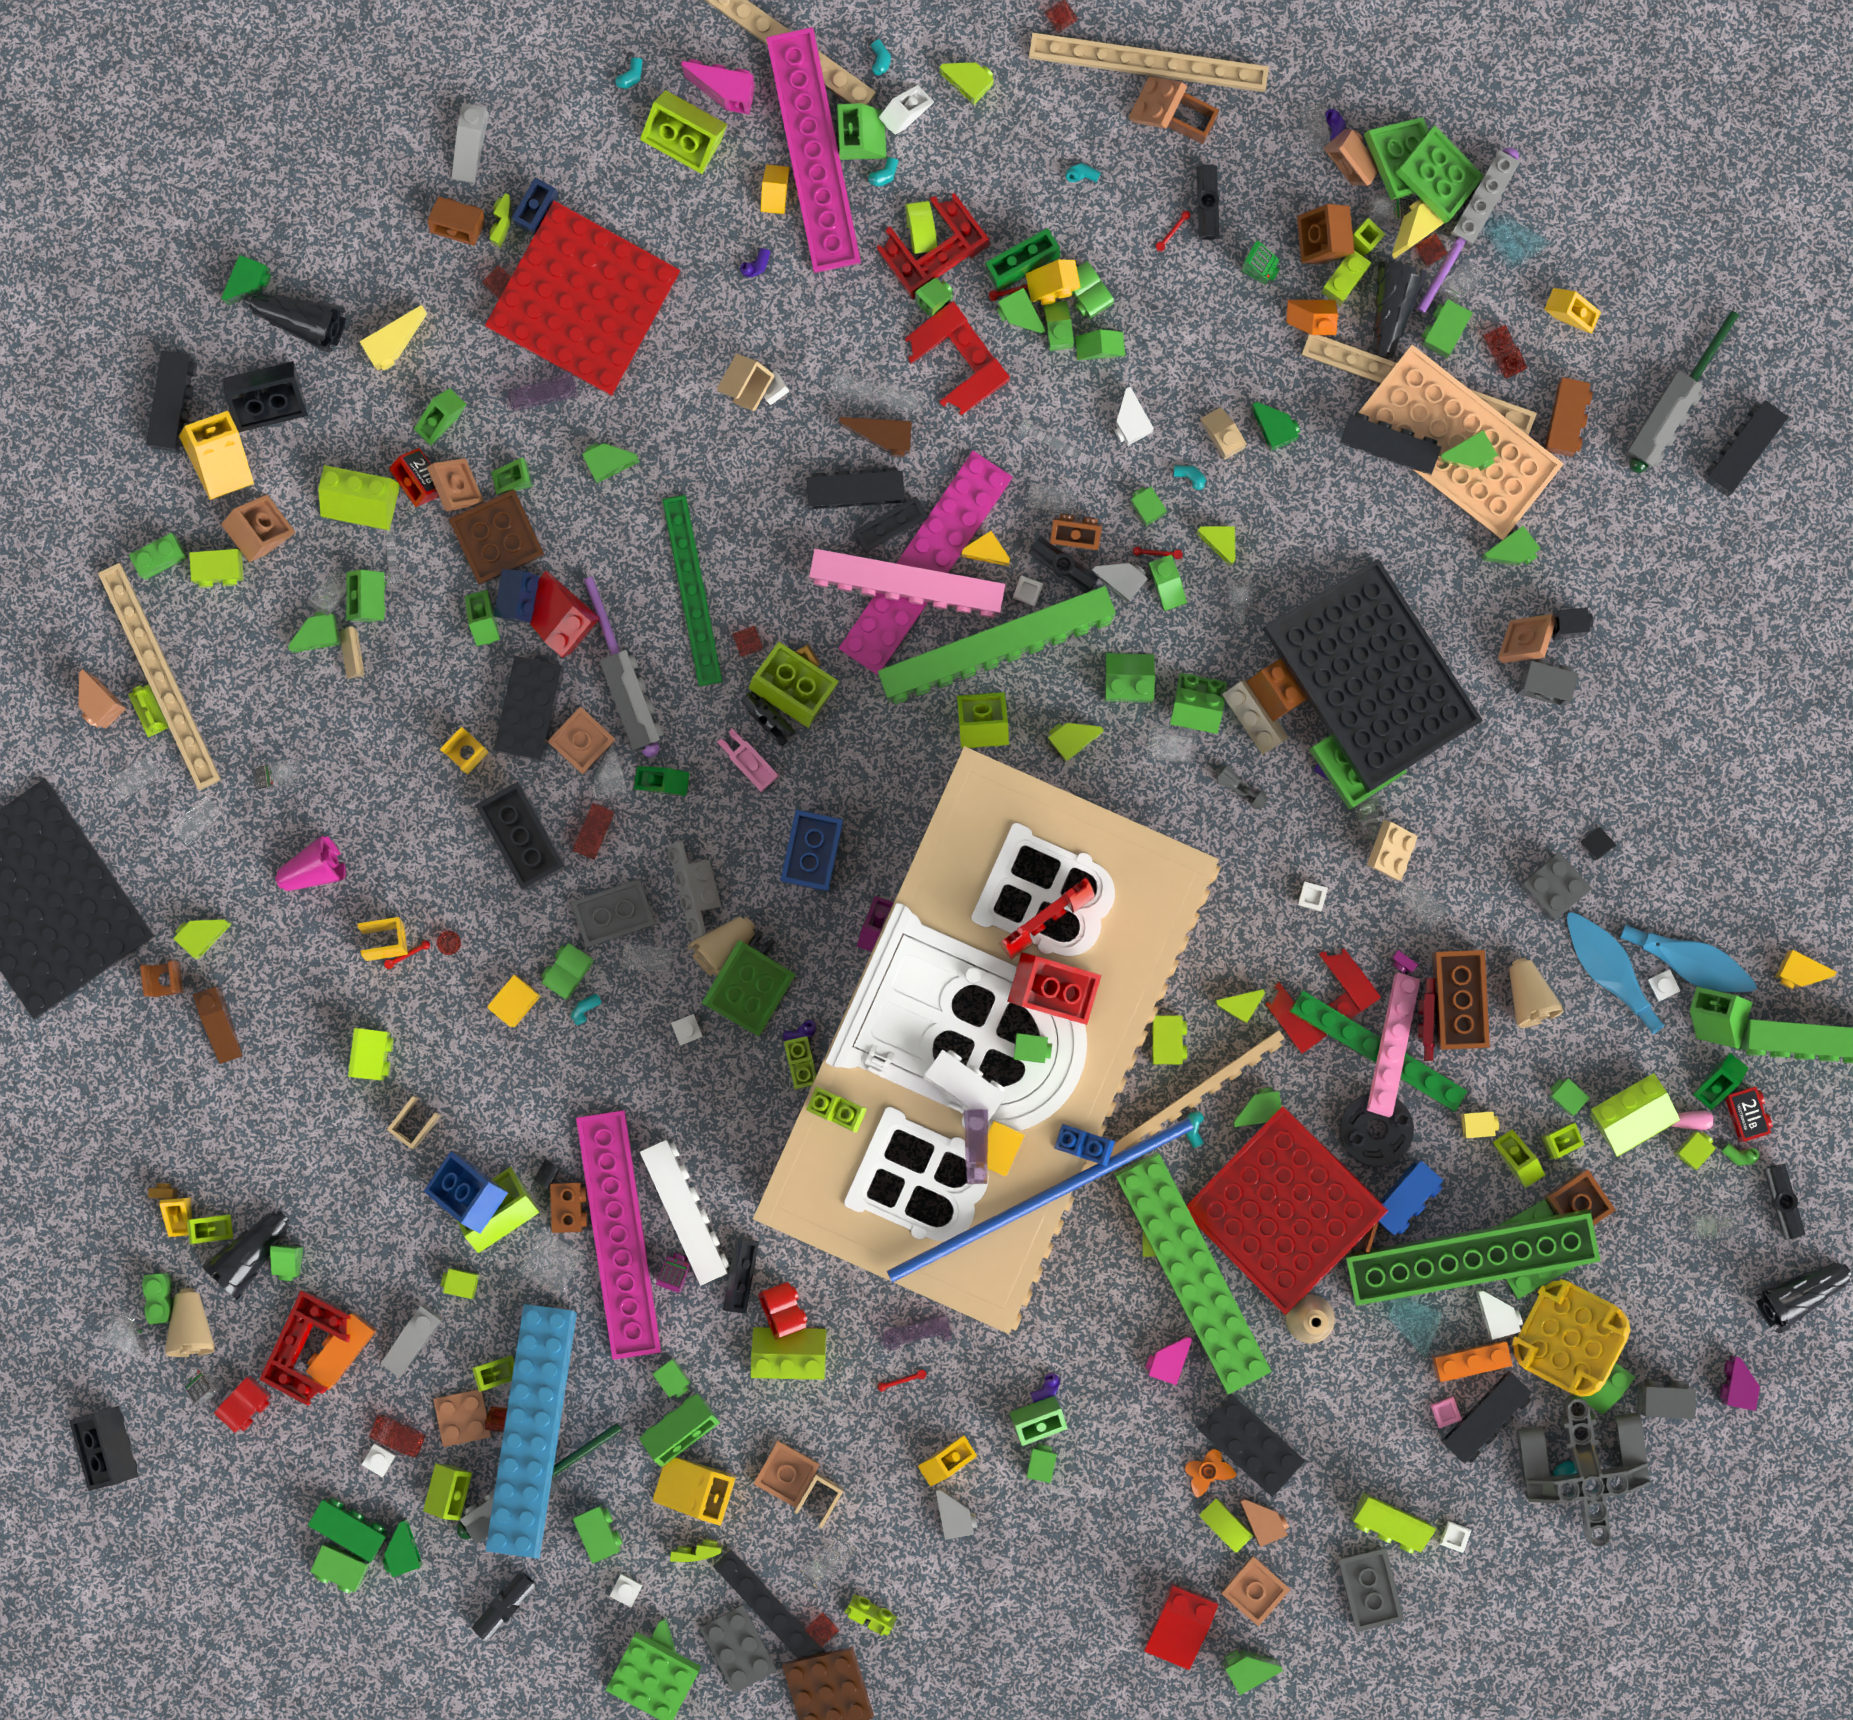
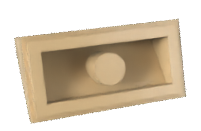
M350 626L339 633L346 677L348 679L365 675L358 631L353 626Z

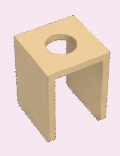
M736 354L718 385L717 391L733 397L734 404L755 411L775 375L757 361Z
M418 1096L411 1097L387 1129V1131L411 1149H416L441 1117L440 1113H434L414 1141H411L399 1132L397 1127L419 1100Z
M817 1472L794 1512L798 1514L816 1481H820L837 1492L819 1523V1527L822 1528L842 1495L844 1488Z

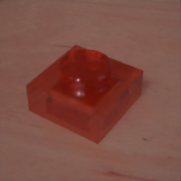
M1062 0L1045 11L1046 17L1057 33L1078 21L1077 16L1066 0Z
M1436 233L1414 247L1426 268L1448 255Z
M498 265L482 281V284L500 299L511 276Z
M755 626L732 634L740 657L763 650Z
M491 1406L485 1420V1430L504 1432L508 1408Z
M824 1612L818 1615L805 1628V1631L821 1648L840 1630Z

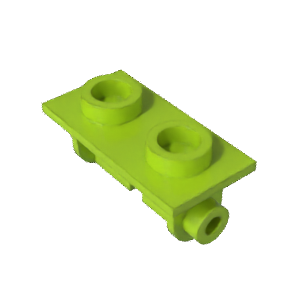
M150 685L133 688V692L129 693L128 696L148 738L168 729L167 721Z
M856 1594L853 1595L850 1604H848L844 1612L848 1615L847 1618L861 1625L864 1624L866 1618L871 1620L867 1628L881 1636L883 1634L889 1635L897 1619V1616L893 1615L890 1610L880 1608L872 1604L866 1597L857 1596Z

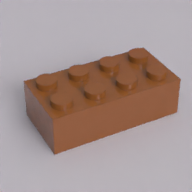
M1485 950L1432 953L1433 978H1436L1435 993H1437V995H1434L1437 1050L1490 1048Z

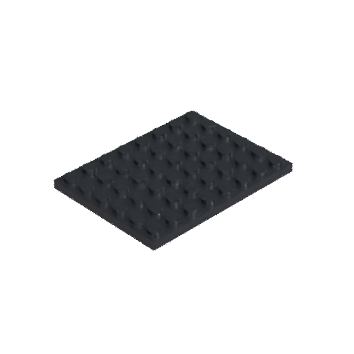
M1379 558L1263 628L1268 639L1367 793L1483 721Z
M46 778L0 809V971L33 1020H36L155 937Z

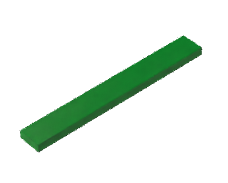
M685 494L665 498L662 501L698 685L703 687L723 683L687 497Z

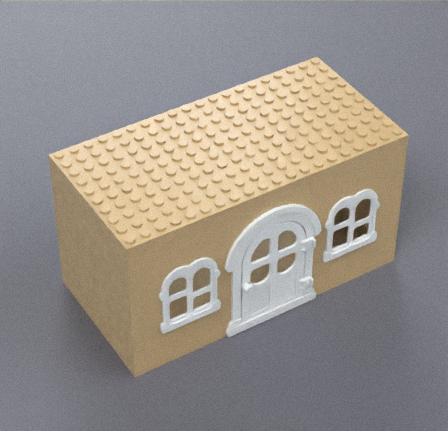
M964 746L753 1219L891 1281L887 1270L1080 1173L1084 1164H1090L1091 1161L1054 1149L1061 1126L1064 1124L1100 1137L1103 1136L1106 1126L1102 1125L1105 1117H1111L1116 1102L1113 1101L1116 1093L1122 1092L1127 1081L1123 1077L1125 1071L1132 1069L1138 1056L1133 1053L1145 1041L1148 1032L1144 1028L1148 1023L1153 1022L1158 1008L1155 1007V1003L1163 999L1169 984H1166L1165 981L1174 975L1179 961L1175 958L1184 952L1190 937H1187L1186 933L1191 931L1198 921L1200 914L1196 911L1205 904L1209 896L1210 890L1206 888L1217 878L1221 868L1217 866L1219 859ZM1022 846L1031 847L1061 862L1051 888L1044 889L1011 873V868ZM1072 868H1078L1092 875L1097 882V893L1094 899L1074 913L1080 923L1079 934L1072 941L1063 943L1040 933L1033 937L1030 933L1032 945L1023 952L1102 975L1088 1024H1081L1025 1008L1034 1018L1040 1036L1048 1037V1043H1052L1051 1058H1045V1063L1021 1061L1025 1066L1024 1076L1017 1083L1003 1087V1093L1006 1094V1097L988 1123H986L924 1079V1075L935 1061L932 1051L933 1042L940 1033L947 1030L957 1032L972 1039L975 1046L966 1067L969 1068L972 1065L978 1070L989 1049H995L1011 1057L1014 1056L1015 1044L1000 1038L996 1034V1029L1009 1004L1007 1000L1021 953L1011 960L999 943L1021 925L1035 917L1042 902L1053 903L1062 896L1061 889L1069 871ZM1004 885L1014 886L1029 893L1032 897L1020 923L1013 922L994 912V906ZM1068 906L1064 907L1065 910L1072 912ZM968 985L981 986L990 990L995 995V1002L982 1027H976L958 1019L952 1011L953 997L959 990ZM816 1086L867 1108L857 1132L850 1131L806 1110ZM993 1120L1025 1134L1006 1176H1002L976 1163V1157ZM900 1129L934 1145V1152L923 1173L919 1174L885 1158L884 1153L895 1130ZM945 1152H951L964 1158L970 1165V1179L962 1187L951 1188L934 1179L936 1170ZM878 1169L889 1171L905 1180V1185L897 1203L892 1208L880 1204L867 1196V1191ZM916 1186L927 1188L950 1200L954 1213L948 1224L943 1227H933L905 1214V1208ZM1072 1192L912 1272L894 1283L1010 1334L1011 1329L1017 1330L1021 1321V1306L1027 1307L1032 1296L1030 1286L1032 1282L1037 1283L1043 1269L1040 1263L1042 1259H1048L1054 1245L1051 1243L1053 1234L1059 1235L1064 1224V1221L1061 1219L1063 1211L1069 1212L1075 1197L1071 1196Z

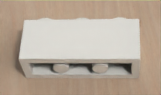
M942 1050L924 1075V1079L988 1123L1006 1097V1094L1003 1093L1004 1088L993 1080L989 1083L983 1079V1073L972 1065L969 1068L960 1062L962 1058L953 1051L945 1052Z

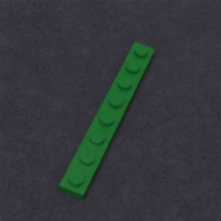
M1302 990L1289 1012L1376 1064L1381 1042L1379 1036ZM1405 1053L1400 1080L1449 1110L1456 1112L1467 1090Z

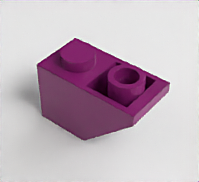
M1731 1355L1730 1360H1726L1724 1374L1727 1375L1726 1384H1722L1720 1389V1398L1723 1399L1722 1404L1756 1411L1760 1386L1740 1357Z

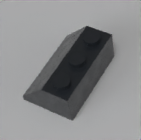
M294 361L223 378L224 395L238 433L308 416L300 378Z
M119 1406L69 1420L88 1491L139 1477L137 1463L131 1451V1441L127 1436L124 1425V1416Z

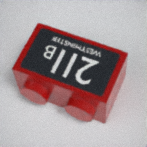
M420 448L399 456L388 468L415 507L430 502L439 496L427 469L431 463Z
M1749 1087L1730 1093L1725 1097L1739 1142H1746L1771 1134L1772 1120L1768 1113L1765 1114L1762 1105L1765 1104V1100L1761 1090H1757V1087Z

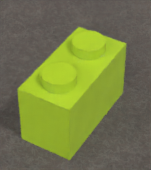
M1354 250L1353 254L1346 256L1321 293L1330 300H1336V304L1341 307L1369 269L1371 262Z
M240 550L189 552L191 581L198 584L199 588L213 587V583L220 582L223 583V586H235L237 581H244L242 552Z
M1155 1016L1152 1022V1065H1182L1183 1060H1187V1045H1183V1035H1187V1021H1183V1016Z
M435 1463L423 1511L441 1519L460 1521L472 1472L453 1465Z

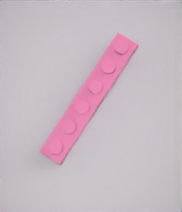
M1399 972L1394 975L1367 1105V1111L1386 1117L1393 1115L1420 979Z

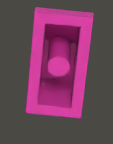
M1185 1336L1156 1350L1154 1356L1149 1355L1145 1365V1369L1149 1370L1148 1376L1177 1385L1192 1338Z

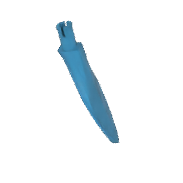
M1569 912L1567 914V922L1577 957L1586 972L1594 981L1620 998L1636 1016H1639L1651 1031V1034L1660 1031L1665 1025L1651 1009L1652 1005L1643 994L1631 961L1624 948L1603 928L1576 913Z
M1627 924L1624 927L1621 939L1643 947L1642 950L1661 959L1684 980L1695 986L1719 992H1752L1757 989L1753 979L1730 956L1712 945L1697 941L1666 938L1652 932L1648 934Z

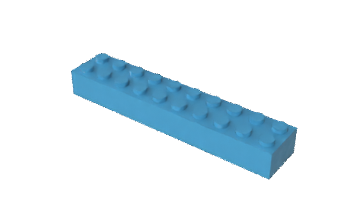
M526 1304L523 1306L486 1552L540 1559L577 1313L572 1310Z

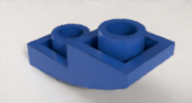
M1062 1124L1054 1149L1107 1166L1115 1141Z

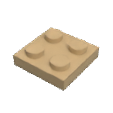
M1383 820L1367 866L1392 879L1401 881L1418 836L1390 821Z

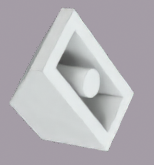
M916 85L893 98L879 116V119L885 124L887 129L896 135L913 123L934 101L919 85Z
M1131 387L1125 391L1116 422L1117 429L1114 430L1119 441H1125L1127 446L1149 435L1154 429Z
M1482 1290L1476 1291L1490 1339L1494 1340L1521 1332L1519 1326L1523 1325L1519 1311H1515L1510 1305Z

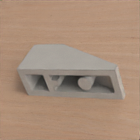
M462 103L457 126L451 177L453 180L474 184L476 182L489 117L486 107Z
M425 1304L420 1306L381 1362V1365L401 1378L444 1319Z

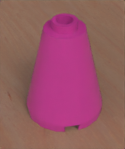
M321 836L277 870L275 880L279 888L285 891H293L339 882L346 877V867L344 863L339 864L337 855H341L335 843L330 837Z

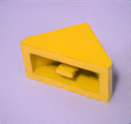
M766 164L762 181L761 212L785 214L790 167Z
M989 531L962 550L963 558L1009 566L1010 558L992 531Z
M191 1197L160 1200L159 1204L168 1237L189 1236L187 1220L192 1219Z

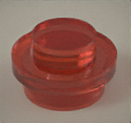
M445 931L437 938V948L445 955H453L461 947V939L453 931Z

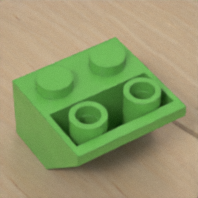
M862 103L837 104V141L840 160L886 159L885 124L879 119L883 112L882 110Z
M1180 673L1170 724L1218 734L1225 701L1222 694L1226 692L1227 682Z
M1696 987L1690 1008L1696 1038L1739 1049L1753 1002L1737 995Z

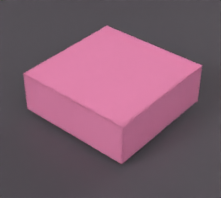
M1453 1396L1430 1405L1438 1428L1462 1420Z

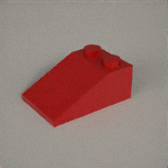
M546 570L538 581L534 611L530 624L542 640L563 658L570 655L600 618Z
M1021 952L1007 1002L1087 1025L1102 975Z
M1171 1582L1144 1652L1190 1670L1210 1628L1219 1605L1218 1602Z

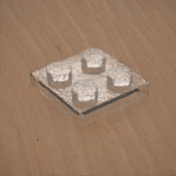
M544 1229L518 1272L560 1297L586 1255Z

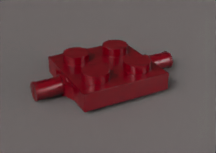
M1426 978L1424 999H1419V1015H1423V1024H1418V1039H1423V1061H1434L1433 1025L1434 995H1437L1435 993L1436 978Z

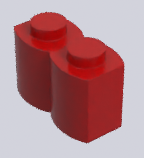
M789 1282L764 1290L758 1294L760 1304L775 1340L806 1328V1314L803 1309L798 1307L796 1301L798 1300L797 1290Z
M250 1375L239 1384L231 1395L217 1408L214 1414L234 1433L240 1429L244 1432L254 1422L251 1417L256 1412L261 1414L269 1406L270 1402L268 1399L271 1397V1394Z

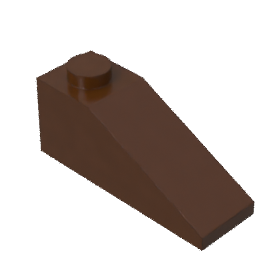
M839 417L841 427L879 449L891 453L890 456L905 457V454H910L912 421Z
M213 987L192 994L200 1019L219 1064L243 1057L221 987Z

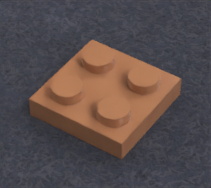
M1149 76L1128 118L1137 124L1167 129L1187 86L1181 81Z
M466 458L433 463L427 467L445 511L478 506L484 502Z
M1549 614L1510 620L1498 655L1499 660L1502 663L1545 658L1556 623L1555 617Z
M580 706L547 742L584 775L616 739Z
M477 1389L433 1399L443 1447L492 1437L483 1391L479 1392Z
M778 1440L756 1478L754 1485L796 1508L818 1470L820 1463Z
M1252 1556L1222 1590L1221 1594L1259 1627L1291 1589Z

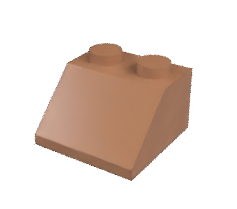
M1344 129L1323 149L1351 185L1368 186L1379 171L1370 149H1367L1362 143L1364 139L1359 132L1352 129Z
M268 494L233 509L221 524L249 563L265 556L296 533Z
M83 669L79 672L78 707L83 711L81 716L90 725L93 724L96 728L101 726L106 729L127 708L93 674Z

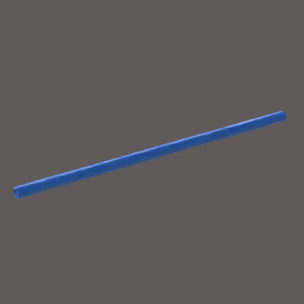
M1186 1118L1111 1156L1107 1166L1096 1164L887 1270V1274L893 1283L1180 1137L1194 1128L1190 1120Z

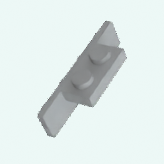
M679 841L668 846V858L673 865L674 881L680 892V904L687 920L686 928L691 938L695 939L706 934L701 911L721 907L710 860L688 864L683 842Z

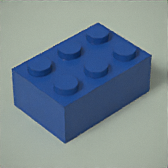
M795 810L780 881L786 884L829 892L844 820Z
M452 1151L447 1155L423 1191L457 1221L480 1234L508 1194L474 1164Z
M1415 1160L1380 1199V1202L1389 1211L1378 1221V1225L1391 1235L1395 1236L1398 1233L1401 1235L1410 1225L1407 1221L1414 1215L1418 1216L1426 1207L1424 1202L1428 1197L1434 1198L1442 1189L1440 1184L1443 1182V1179L1423 1161Z

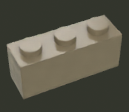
M1247 678L1222 695L1263 755L1289 737L1278 720L1272 721L1246 681L1250 679Z

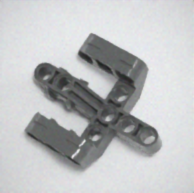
M1572 1394L1565 1398L1563 1402L1564 1416L1561 1418L1562 1424L1566 1429V1451L1571 1452L1576 1473L1550 1477L1542 1426L1517 1429L1523 1484H1526L1527 1488L1525 1496L1529 1502L1558 1504L1580 1500L1584 1534L1594 1546L1603 1547L1609 1543L1611 1537L1606 1497L1633 1493L1651 1485L1642 1420L1639 1412L1614 1416L1617 1427L1615 1438L1619 1442L1621 1456L1618 1459L1622 1467L1601 1469L1595 1447L1599 1446V1439L1594 1437L1593 1424H1596L1595 1415L1593 1412L1590 1413L1589 1406L1582 1397ZM1576 1402H1581V1410L1577 1413H1572L1571 1406ZM1583 1426L1585 1428L1584 1434L1580 1437H1575V1429ZM1615 1476H1619L1620 1483L1615 1487H1611L1610 1480ZM1589 1480H1596V1486L1592 1490L1585 1489V1485ZM1566 1483H1571V1490L1566 1494L1561 1493V1487ZM1599 1504L1598 1512L1596 1514H1589L1590 1506ZM1601 1528L1603 1530L1599 1538H1592V1533L1595 1529Z

